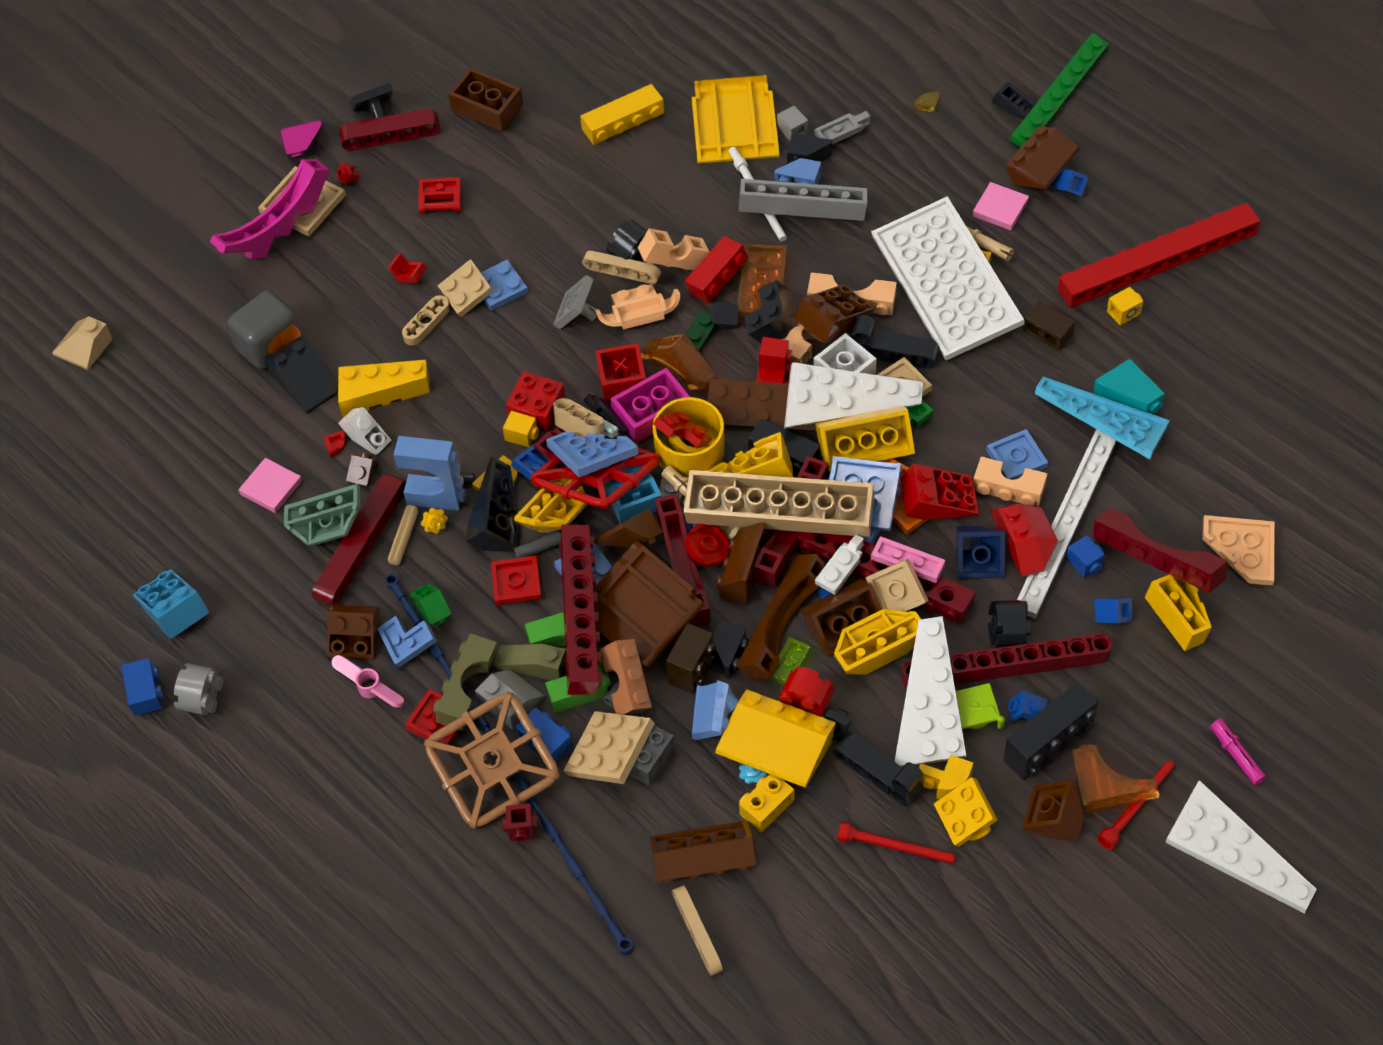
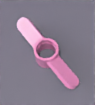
M337 655L333 658L332 666L356 683L359 694L362 697L373 698L378 696L393 707L403 706L404 698L382 684L375 670L369 668L362 669L344 656ZM366 680L376 681L370 687L361 686Z

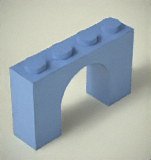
M398 436L393 454L397 468L422 470L437 476L408 474L404 489L406 504L459 511L461 502L464 503L466 500V489H463L464 480L460 476L461 465L457 463L458 452L454 450L453 442Z

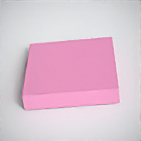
M990 182L973 210V217L1012 230L1028 203L1029 196Z
M264 458L239 488V493L260 506L277 513L300 485L302 478L300 475Z

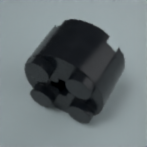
M632 219L631 222L629 220L624 221L613 233L615 237L613 243L608 242L607 254L621 257L625 260L639 261L642 256L638 246L648 230Z
M991 601L988 615H992L991 622L988 623V633L991 646H994L993 648L1027 644L1026 635H1031V622L1026 621L1028 613L1027 601Z

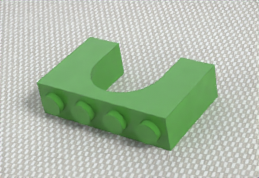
M563 612L525 624L530 644L565 647ZM602 658L601 665H597L598 671H602L601 667H604ZM607 672L602 673V685H598L596 695H567V676L545 682L554 714L601 699L607 694V687L611 686Z

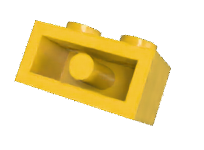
M771 774L767 777L763 776L756 784V788L751 793L747 792L740 799L739 813L762 833L794 801V789L779 777Z

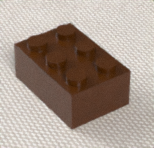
M471 67L448 93L451 111L500 131L504 130L523 106L520 87Z

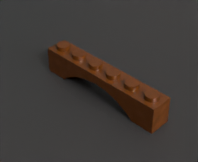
M817 554L796 555L736 666L750 680H770L780 661V640L788 621L800 604L819 587L815 584V579L826 564Z

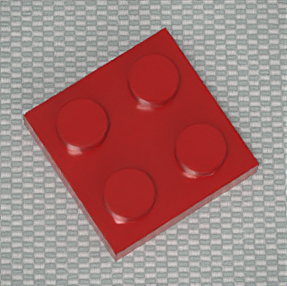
M536 556L491 562L496 606L542 599Z

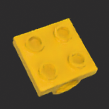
M973 777L934 803L953 844L958 847L968 840L974 841L986 836L991 831L990 825L997 821L977 779Z

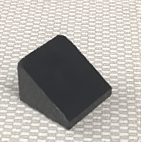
M713 303L712 324L727 330L738 326V306Z

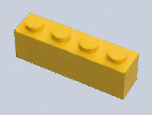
M652 84L580 115L582 130L591 143L595 145L663 114L664 101Z

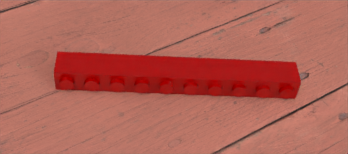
M1248 203L1235 206L1223 213H1217L1205 220H1199L1190 226L1179 228L1167 235H1161L1149 242H1143L1134 248L1123 250L1111 257H1105L1090 265L1087 264L1078 270L1067 272L1059 277L1058 291L1070 308L1257 235L1261 220Z

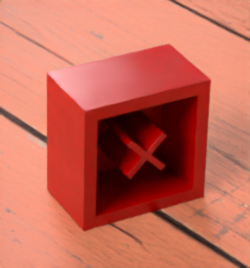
M639 343L595 351L605 401L646 379Z
M523 371L505 405L507 416H509L511 411L535 417L539 430L550 431L554 423L553 404L558 399L566 398L564 383Z

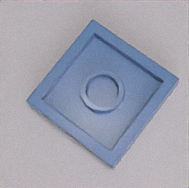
M1027 429L993 442L986 447V451L991 459L1003 462L1002 475L1010 480L1019 479L1023 475L1025 468L1040 471L1048 467V461Z

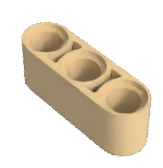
M562 398L554 402V423L566 432H575V436L586 437L587 433L604 435V420L601 416L570 399Z

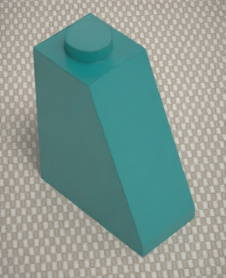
M1131 359L1096 379L1093 391L1095 395L1150 414L1157 413L1162 408L1165 395Z

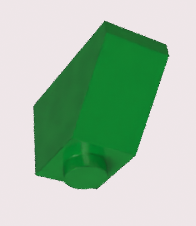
M428 583L409 593L425 621L430 625H439L447 620L446 617L451 615V611L440 589Z

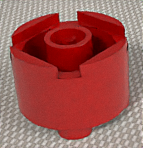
M798 667L795 668L794 672L791 670L780 692L779 699L782 703L822 717L835 688L827 678L825 682L818 678L820 675L818 672Z

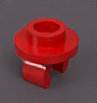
M342 163L339 166L337 177L341 183L348 184L350 181L358 180L360 173H354V165Z

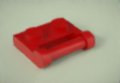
M460 177L419 179V214L426 213V211L439 210L460 212ZM454 199L451 202L426 203V200Z

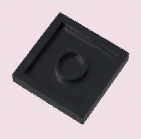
M391 83L352 96L350 103L352 110L356 111L369 106L373 118L385 117L380 102L391 98L393 93Z

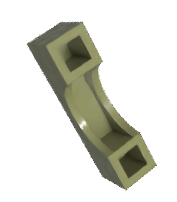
M471 633L467 641H462L459 649L460 657L458 660H454L451 666L450 680H445L442 687V693L444 694L441 699L437 698L433 708V712L436 713L437 723L448 725L460 718L465 711H471L472 700L464 693L461 686L466 679L475 674L488 673L496 655L497 642Z

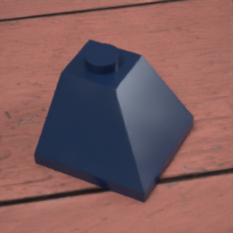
M956 526L958 578L1005 577V531L982 526Z

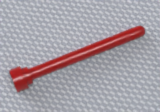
M1166 761L1114 825L1103 829L1099 833L1097 841L1101 846L1108 850L1114 849L1119 842V833L1175 766L1173 761Z
M841 821L837 836L838 841L847 843V840L852 841L854 839L947 863H954L956 860V856L952 853L855 830V827L851 826V823Z

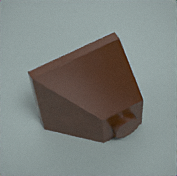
M650 508L596 538L594 543L596 545L630 548L637 540L647 547L656 542L655 536L663 531Z
M1067 780L1034 786L1022 829L1059 841L1078 838L1084 814L1075 782Z

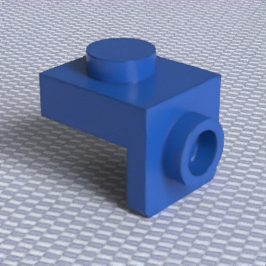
M1022 691L1009 701V720L1015 722L1021 717L1031 720L1047 707V699Z

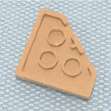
M1204 515L1202 540L1222 559L1227 560V563L1248 583L1273 586L1275 522Z

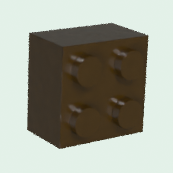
M689 623L686 624L666 660L668 684L692 694L696 692L697 685L703 686L706 679L705 673L708 668L711 669L716 661V655L714 654L716 644H714L713 633Z

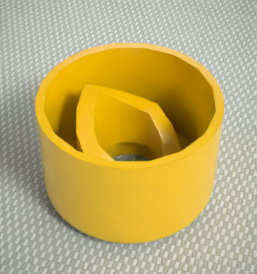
M692 397L680 398L667 403L658 411L654 421L659 416L678 411L683 412L690 417V421L695 425L703 427L712 438L707 446L700 448L688 446L682 442L686 440L683 436L678 435L669 438L653 425L655 453L659 455L661 460L659 465L663 470L667 466L672 465L679 474L689 478L690 470L708 471L722 462L725 454L722 415L711 403Z

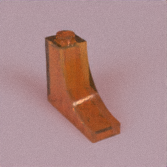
M686 334L651 339L640 350L642 359L653 360L667 367L690 390L706 388L710 383V379L715 375Z
M1082 745L1078 749L1072 750L1086 813L1160 797L1155 778L1146 780L1133 779L1115 772L1103 761L1097 745Z

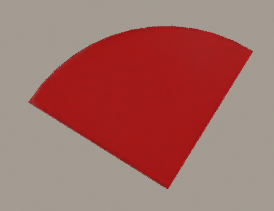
M344 430L323 437L330 458L338 455L344 449L347 440Z

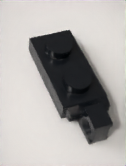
M587 394L583 401L590 408V411L618 427V436H626L630 430L607 401L599 398L597 395Z

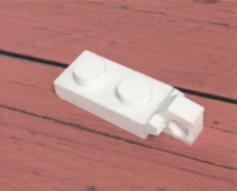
M856 534L849 544L844 542L817 576L815 584L835 595L859 564L860 557L862 556L860 550L864 546V538Z

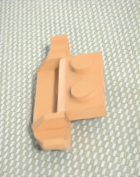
M652 284L640 285L635 289L621 290L611 294L614 304L612 306L613 313L602 314L599 309L595 310L602 323L613 327L622 326L624 330L665 319L664 315L673 311L678 305L680 293L678 289H674L672 296L664 300L661 293H656Z

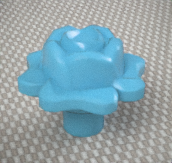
M747 765L739 766L741 771L739 778L745 779L747 784L758 783L763 776L767 777L766 772Z

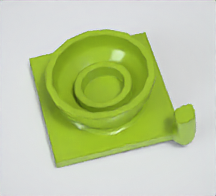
M990 683L955 691L962 729H980L988 723L995 721L998 722V729L1004 728L1005 718L999 714Z

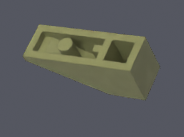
M545 644L500 645L493 667L502 670L511 669L515 673L552 681L564 675L566 669L565 649Z

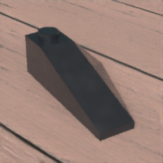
M495 457L490 458L468 522L466 542L483 551L514 552L513 548L519 547L521 530L520 524H516L514 519L515 513L518 511L517 505L513 504L512 499L514 486L511 467Z

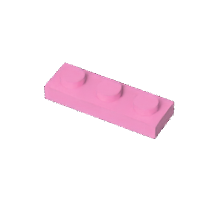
M880 536L871 554V560L892 566L909 558L918 577L937 583L945 566L944 559Z

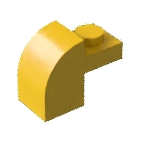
M950 755L944 771L920 763L919 768L924 774L923 787L937 789L936 799H941L971 778L974 763Z

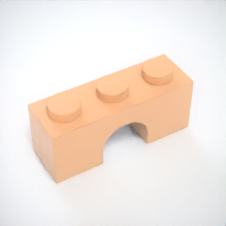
M650 228L638 246L644 262L677 267L684 270H694L709 253L703 238L685 235L682 241L674 246L666 231Z
M799 323L798 326L790 329L787 337L782 340H789V349L793 350L791 363L807 364L812 358V344L805 340L811 338L819 339Z
M985 457L980 458L973 480L976 492L982 495L999 497L1005 501L1011 500L1023 505L1039 507L1046 486L1047 473L1025 468L1023 475L1019 479L1010 480L1002 475L1003 462Z

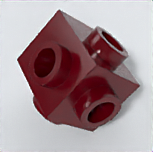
M530 803L506 806V817L502 818L503 832H508L510 841L525 842L528 839L535 838L534 829H538L537 814L532 813Z

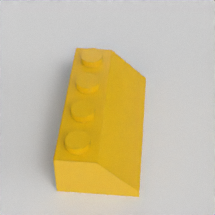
M904 406L815 423L824 462L829 464V471H831L833 456L881 461L915 454L909 412Z

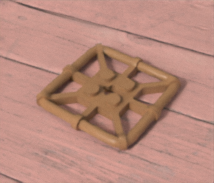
M508 691L495 696L470 712L465 711L460 718L434 732L428 740H425L423 745L426 747L427 756L443 783L442 788L444 791H448L462 818L470 825V828L474 829L486 825L505 814L506 806L519 805L547 789L556 780H559L560 776L553 757L540 737L541 732L539 728H535L521 702L512 692ZM502 704L496 728L481 736L473 720ZM510 705L527 734L512 743L509 742L503 731ZM465 725L469 726L476 739L462 748L438 742ZM532 741L548 770L523 764L515 749ZM435 749L460 755L468 769L451 778ZM489 753L493 756L496 754L498 756L495 760L496 764L493 766L485 764V761L488 759L486 755ZM519 771L546 777L518 795H515L507 781L509 777ZM470 776L474 778L479 787L472 814L456 787L458 783ZM501 783L510 799L480 816L486 791Z

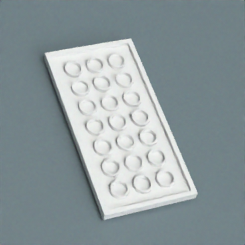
M948 196L871 231L873 239L933 340L938 343L939 350L945 360H949L1024 325L1022 315Z

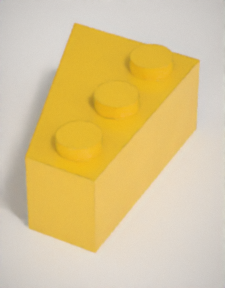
M1169 574L1151 582L1145 599L1183 650L1187 651L1203 644L1212 627L1204 604L1200 602L1197 594L1198 588Z

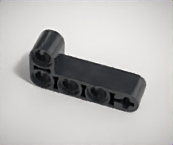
M860 315L856 317L851 338L872 354L876 360L896 363L905 357L914 367L928 369L934 367L939 349L938 343L934 340L875 330V321L870 316Z
M848 732L832 750L838 760L901 805L908 806L923 788L924 774L919 767L911 762H907L901 767L852 732Z

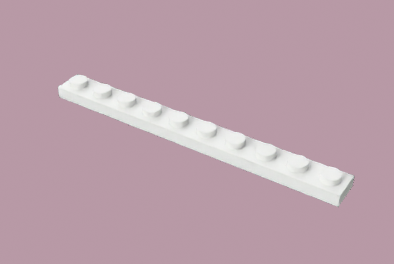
M1097 429L1051 527L1058 539V544L1047 562L1045 570L1028 575L1017 599L1027 601V616L1036 619L1117 442V440Z

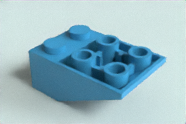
M644 465L625 468L622 471L634 475ZM650 473L646 475L635 489H630L612 504L620 524L650 508L652 513H656L655 499L662 496ZM614 479L609 481L604 486L607 496L620 487L623 482Z
M171 569L158 575L157 579L141 586L133 594L137 602L170 639L210 613L198 592Z

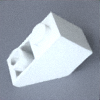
M364 407L352 409L338 423L354 442L374 455H377L391 441L389 436Z

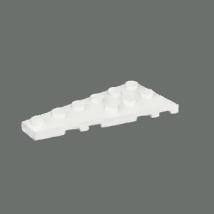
M943 616L922 619L918 622L895 762L901 767L907 762L917 766L920 763L930 764L948 761L950 755L958 758H967Z
M1200 780L1198 781L1169 833L1166 843L1305 914L1317 889Z

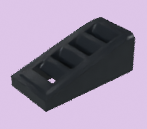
M1009 82L995 94L992 100L995 104L1022 120L1025 119L1036 105ZM1026 107L1029 108L1026 113L1023 111Z

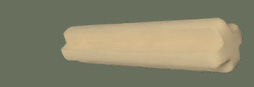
M408 505L405 508L387 558L391 565L398 566L402 560L418 515V508L416 506Z

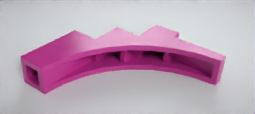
M302 159L285 190L263 213L237 229L212 235L210 243L222 254L245 253L246 257L253 260L266 258L274 237L289 236L297 215L313 213L330 170L317 159Z

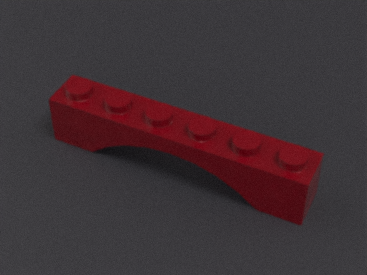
M807 456L797 478L827 480L829 477V464ZM774 531L771 538L762 547L753 565L754 580L776 587L797 543L798 531Z
M673 494L656 498V515L663 531L662 536L671 568L697 591L695 596L705 604L689 624L698 626L711 623L710 607L705 589L700 580L694 559L686 548L687 531L678 496Z
M1111 507L1094 520L1093 539L1203 591L1210 593L1226 580L1227 560L1209 552L1180 550L1160 544L1139 531L1132 522L1131 517Z

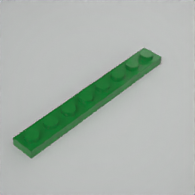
M1092 33L1014 131L1009 140L1021 148L1039 126L1045 127L1102 55L1109 43Z

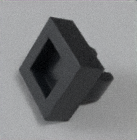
M829 709L825 714V719L836 722L833 738L841 741L848 733L851 719L847 718L849 712L839 709L836 713Z

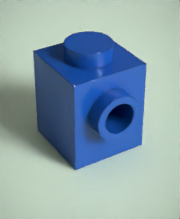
M1086 535L1068 547L1066 559L1085 578L1090 574L1098 573L1102 569L1105 554L1098 544L1095 545Z

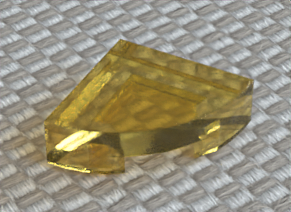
M929 92L921 95L915 101L914 108L934 112L939 92Z

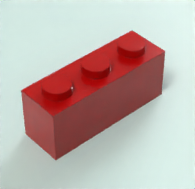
M723 236L684 281L689 293L710 303L747 261L748 256L743 245Z

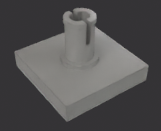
M586 275L566 291L553 324L555 327L563 328L579 314L590 321L595 319L597 316L595 310L597 308L585 302L594 279Z

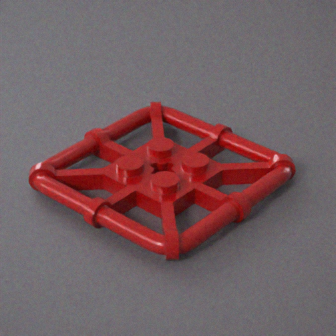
M638 448L639 454L627 460H622L607 468L599 469L587 476L578 477L568 466L554 469L558 464H563V462L553 454L552 459L531 475V483L534 486L560 494L564 499H574L594 507L608 509V506L614 504L630 489H635L639 482L660 464L661 460L657 453ZM644 465L634 475L622 471L625 468ZM563 478L572 479L566 486L550 482L551 480ZM614 479L623 482L620 487L606 497L604 486L609 481ZM583 484H587L598 489L600 498L576 490Z

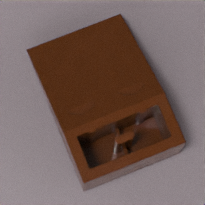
M842 284L802 298L794 320L826 344L839 339L854 327L856 317L860 315L868 316L873 312L874 308L864 298L855 294L850 287Z

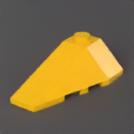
M781 432L753 443L755 447L745 453L741 450L735 454L736 457L729 463L721 462L708 470L711 472L793 477L792 463Z

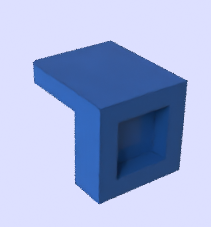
M1063 169L1055 178L1052 188L1082 197L1089 177L1073 170Z
M1107 597L1094 599L1095 621L1097 623L1133 621L1132 598Z

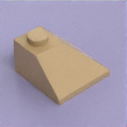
M89 316L76 322L52 354L89 370L112 341L107 324Z

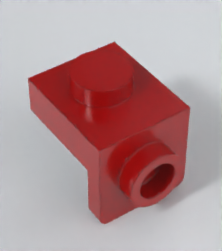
M397 254L388 269L398 283H417L427 267L423 262H408L402 254Z

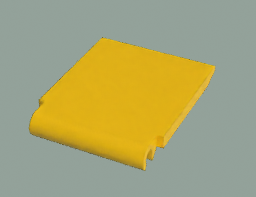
M767 75L694 81L695 97H692L698 164L734 161L729 153V149L732 147H736L740 156L744 157L745 160L779 157L773 93L768 91Z

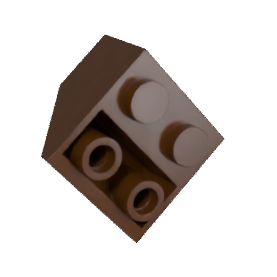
M334 604L327 611V656L335 657L340 655L346 658L374 659L379 635L377 628L380 627V607Z

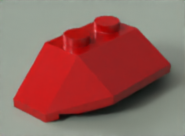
M1010 504L990 509L998 530L1005 531V544L1021 577L1043 572L1058 544V539L1042 508L1023 504Z

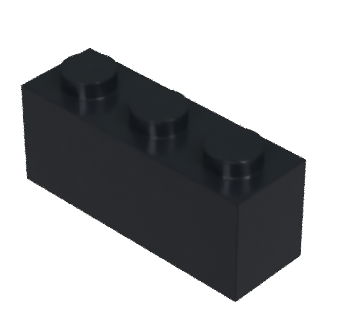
M760 419L748 437L749 451L755 447L753 443L781 432L792 463L793 472L799 474L807 456L816 459L820 458V444L763 419Z

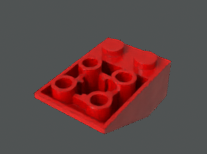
M912 464L900 477L906 517L934 520L977 516L979 514L972 475Z

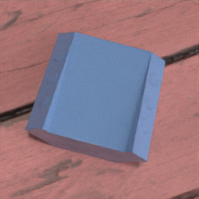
M717 680V683L705 686L697 685L692 727L693 740L722 735L729 722L728 715L738 703V699L734 696L729 684Z

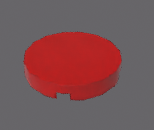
M697 524L688 532L685 540L686 548L690 556L697 563L707 567L719 566L728 557L730 543L726 534L720 528L707 524Z

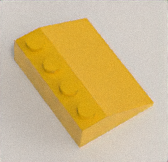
M746 689L734 709L715 753L806 788L832 743L836 722Z

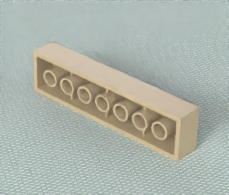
M690 470L684 515L687 523L749 527L758 523H764L765 529L850 536L857 534L863 537H870L875 496L874 484Z

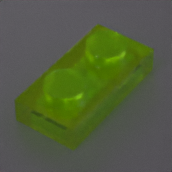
M789 637L779 654L780 661L770 680L784 685L791 670L794 672L795 668L802 667L811 651V646Z

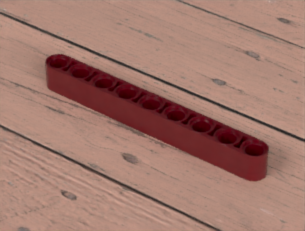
M1092 634L950 654L949 657L954 684L1102 664L1109 660L1113 644L1111 638L1106 634ZM1097 647L1104 648L1105 650H1099ZM1049 654H1056V655H1058V656H1057V657H1053V656H1050ZM1026 657H1032L1034 660H1028ZM912 660L907 661L902 668V684L906 689ZM1008 660L1011 663H1004L1003 661ZM979 664H986L988 666L982 667ZM956 667H962L964 669L958 670L956 669Z

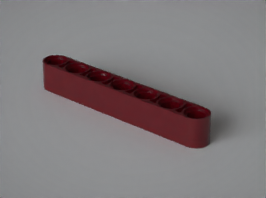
M387 473L381 476L357 515L348 535L343 538L316 582L312 591L313 599L331 606L340 602L404 496L406 480Z

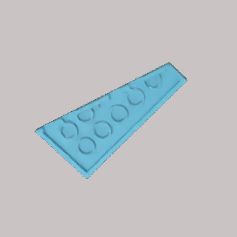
M1042 377L1035 390V394L1148 459H1151L1170 421L1046 377Z

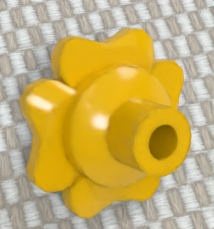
M432 507L429 509V512L423 513L421 526L425 527L424 530L427 533L433 532L438 534L440 529H445V522L448 517L444 515L443 509Z

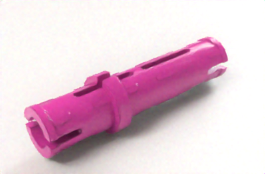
M1222 718L1215 721L1210 726V729L1221 741V747L1231 754L1254 786L1263 782L1267 776L1239 742L1240 738L1238 735L1232 733Z

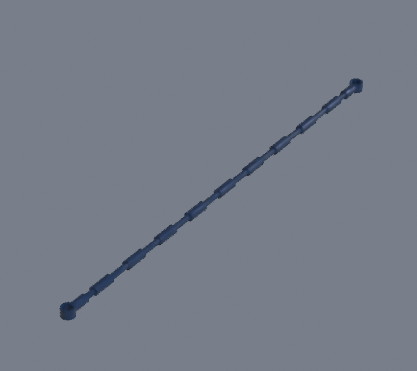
M394 573L386 575L384 579L386 587L392 590L397 599L405 606L404 610L413 624L416 626L423 620L414 606L406 599L407 595L399 585L398 576ZM436 642L429 649L436 660L440 661L450 680L452 675L450 673L451 667L445 660V655ZM462 684L461 687L464 693L469 697L466 687ZM473 702L471 705V711L477 708ZM484 715L475 719L482 731H485V733L491 731ZM519 773L513 775L517 782L516 785L521 792L529 788L527 782L521 778ZM536 796L526 800L541 819L540 823L551 840L561 850L565 857V862L576 879L580 880L590 896V901L600 917L607 922L609 931L618 943L619 952L622 955L631 954L633 951L632 940L625 937L618 924L613 922L610 917L611 913L600 896L594 892L585 878L586 874L575 857L569 853L560 839L561 835L550 818L546 817L538 805ZM625 943L630 945L627 949L621 948Z

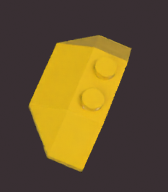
M563 478L551 480L550 482L566 486L572 479ZM582 486L576 490L585 493ZM541 488L518 512L514 519L526 528L549 533L561 529V525H569L587 504L574 499H564L560 494Z
M882 609L842 629L834 656L846 674L867 675L906 655L914 647L918 622L921 618L914 611L905 612Z

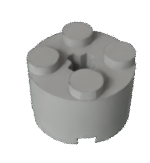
M186 663V670H180L175 683L174 695L178 696V702H174L175 708L201 715L213 714L217 708V700H215L217 692L223 686V677L218 676V671L215 668Z

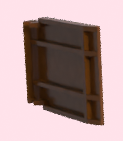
M637 540L593 588V592H597V606H594V611L599 613L598 625H595V628L611 642L635 639L640 662L647 668L654 663L685 628L686 624L705 605L695 596L697 591Z

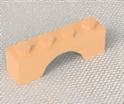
M811 273L807 296L839 285L834 281L833 275ZM874 280L869 287L853 291L874 308L871 313L893 316L896 282Z

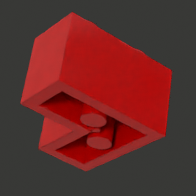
M763 337L759 351V370L756 382L789 384V381L786 379L787 376H790L793 350L789 349V340Z

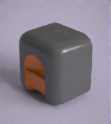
M270 290L259 294L235 312L227 322V328L234 348L259 369L268 368L267 357L301 336L299 329L293 325L296 317L292 308Z

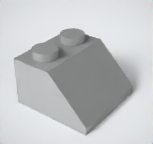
M511 669L491 674L475 690L478 704L480 705L507 691L512 692L521 702L527 714L545 699V695ZM502 704L489 712L496 718H499ZM510 705L505 725L514 730L520 723V720Z

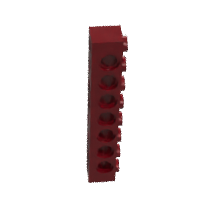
M561 525L560 553L567 695H596L598 685H602V671H598L597 665H601V651L596 650V645L600 644V632L595 631V625H598L599 613L594 611V606H597V592H593V586H596V572H592V567H595V553H591V548H594V534H590L589 525Z
M799 532L797 535V549L804 554H817L827 564L844 542L849 544L854 536ZM863 540L864 546L860 550L862 552L860 561H866V563L859 562L851 574L867 581V576L889 566L871 560V554L875 545ZM941 575L937 583L918 577L922 588L929 590L925 592L929 601L920 606L929 612H935L944 616L950 622H957L962 625L974 605L976 591Z

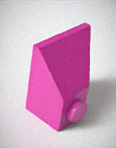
M317 120L281 129L286 154H291L292 157L303 155V151L308 149L321 127V121Z

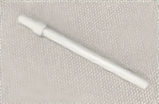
M736 147L730 148L729 153L734 160L733 164L736 170L741 172L744 179L754 180L747 168L748 164L745 158L740 156ZM764 213L779 241H785L787 236L775 215Z

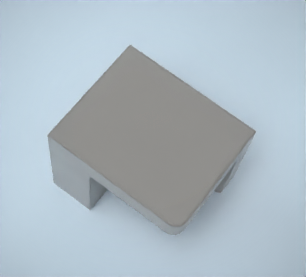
M795 106L777 114V127L789 141L792 134L808 135V120Z

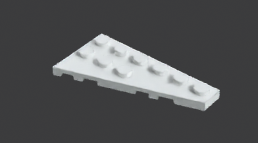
M793 362L790 369L784 429L898 406H904L905 408L919 406L922 401L923 382Z

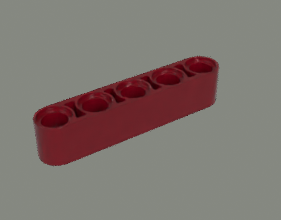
M423 109L346 123L340 127L339 133L343 149L353 151L434 136L439 133L440 125L437 112L434 109Z

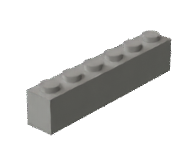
M741 179L738 212L864 221L867 188Z

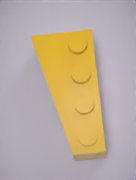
M426 360L339 367L338 403L343 418L355 408L364 407L368 411L369 407L379 404L385 406L391 404L390 402L401 398L403 401L430 393V378Z

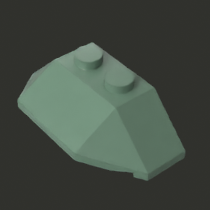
M354 484L285 505L284 527L309 546L347 536L360 508V485Z

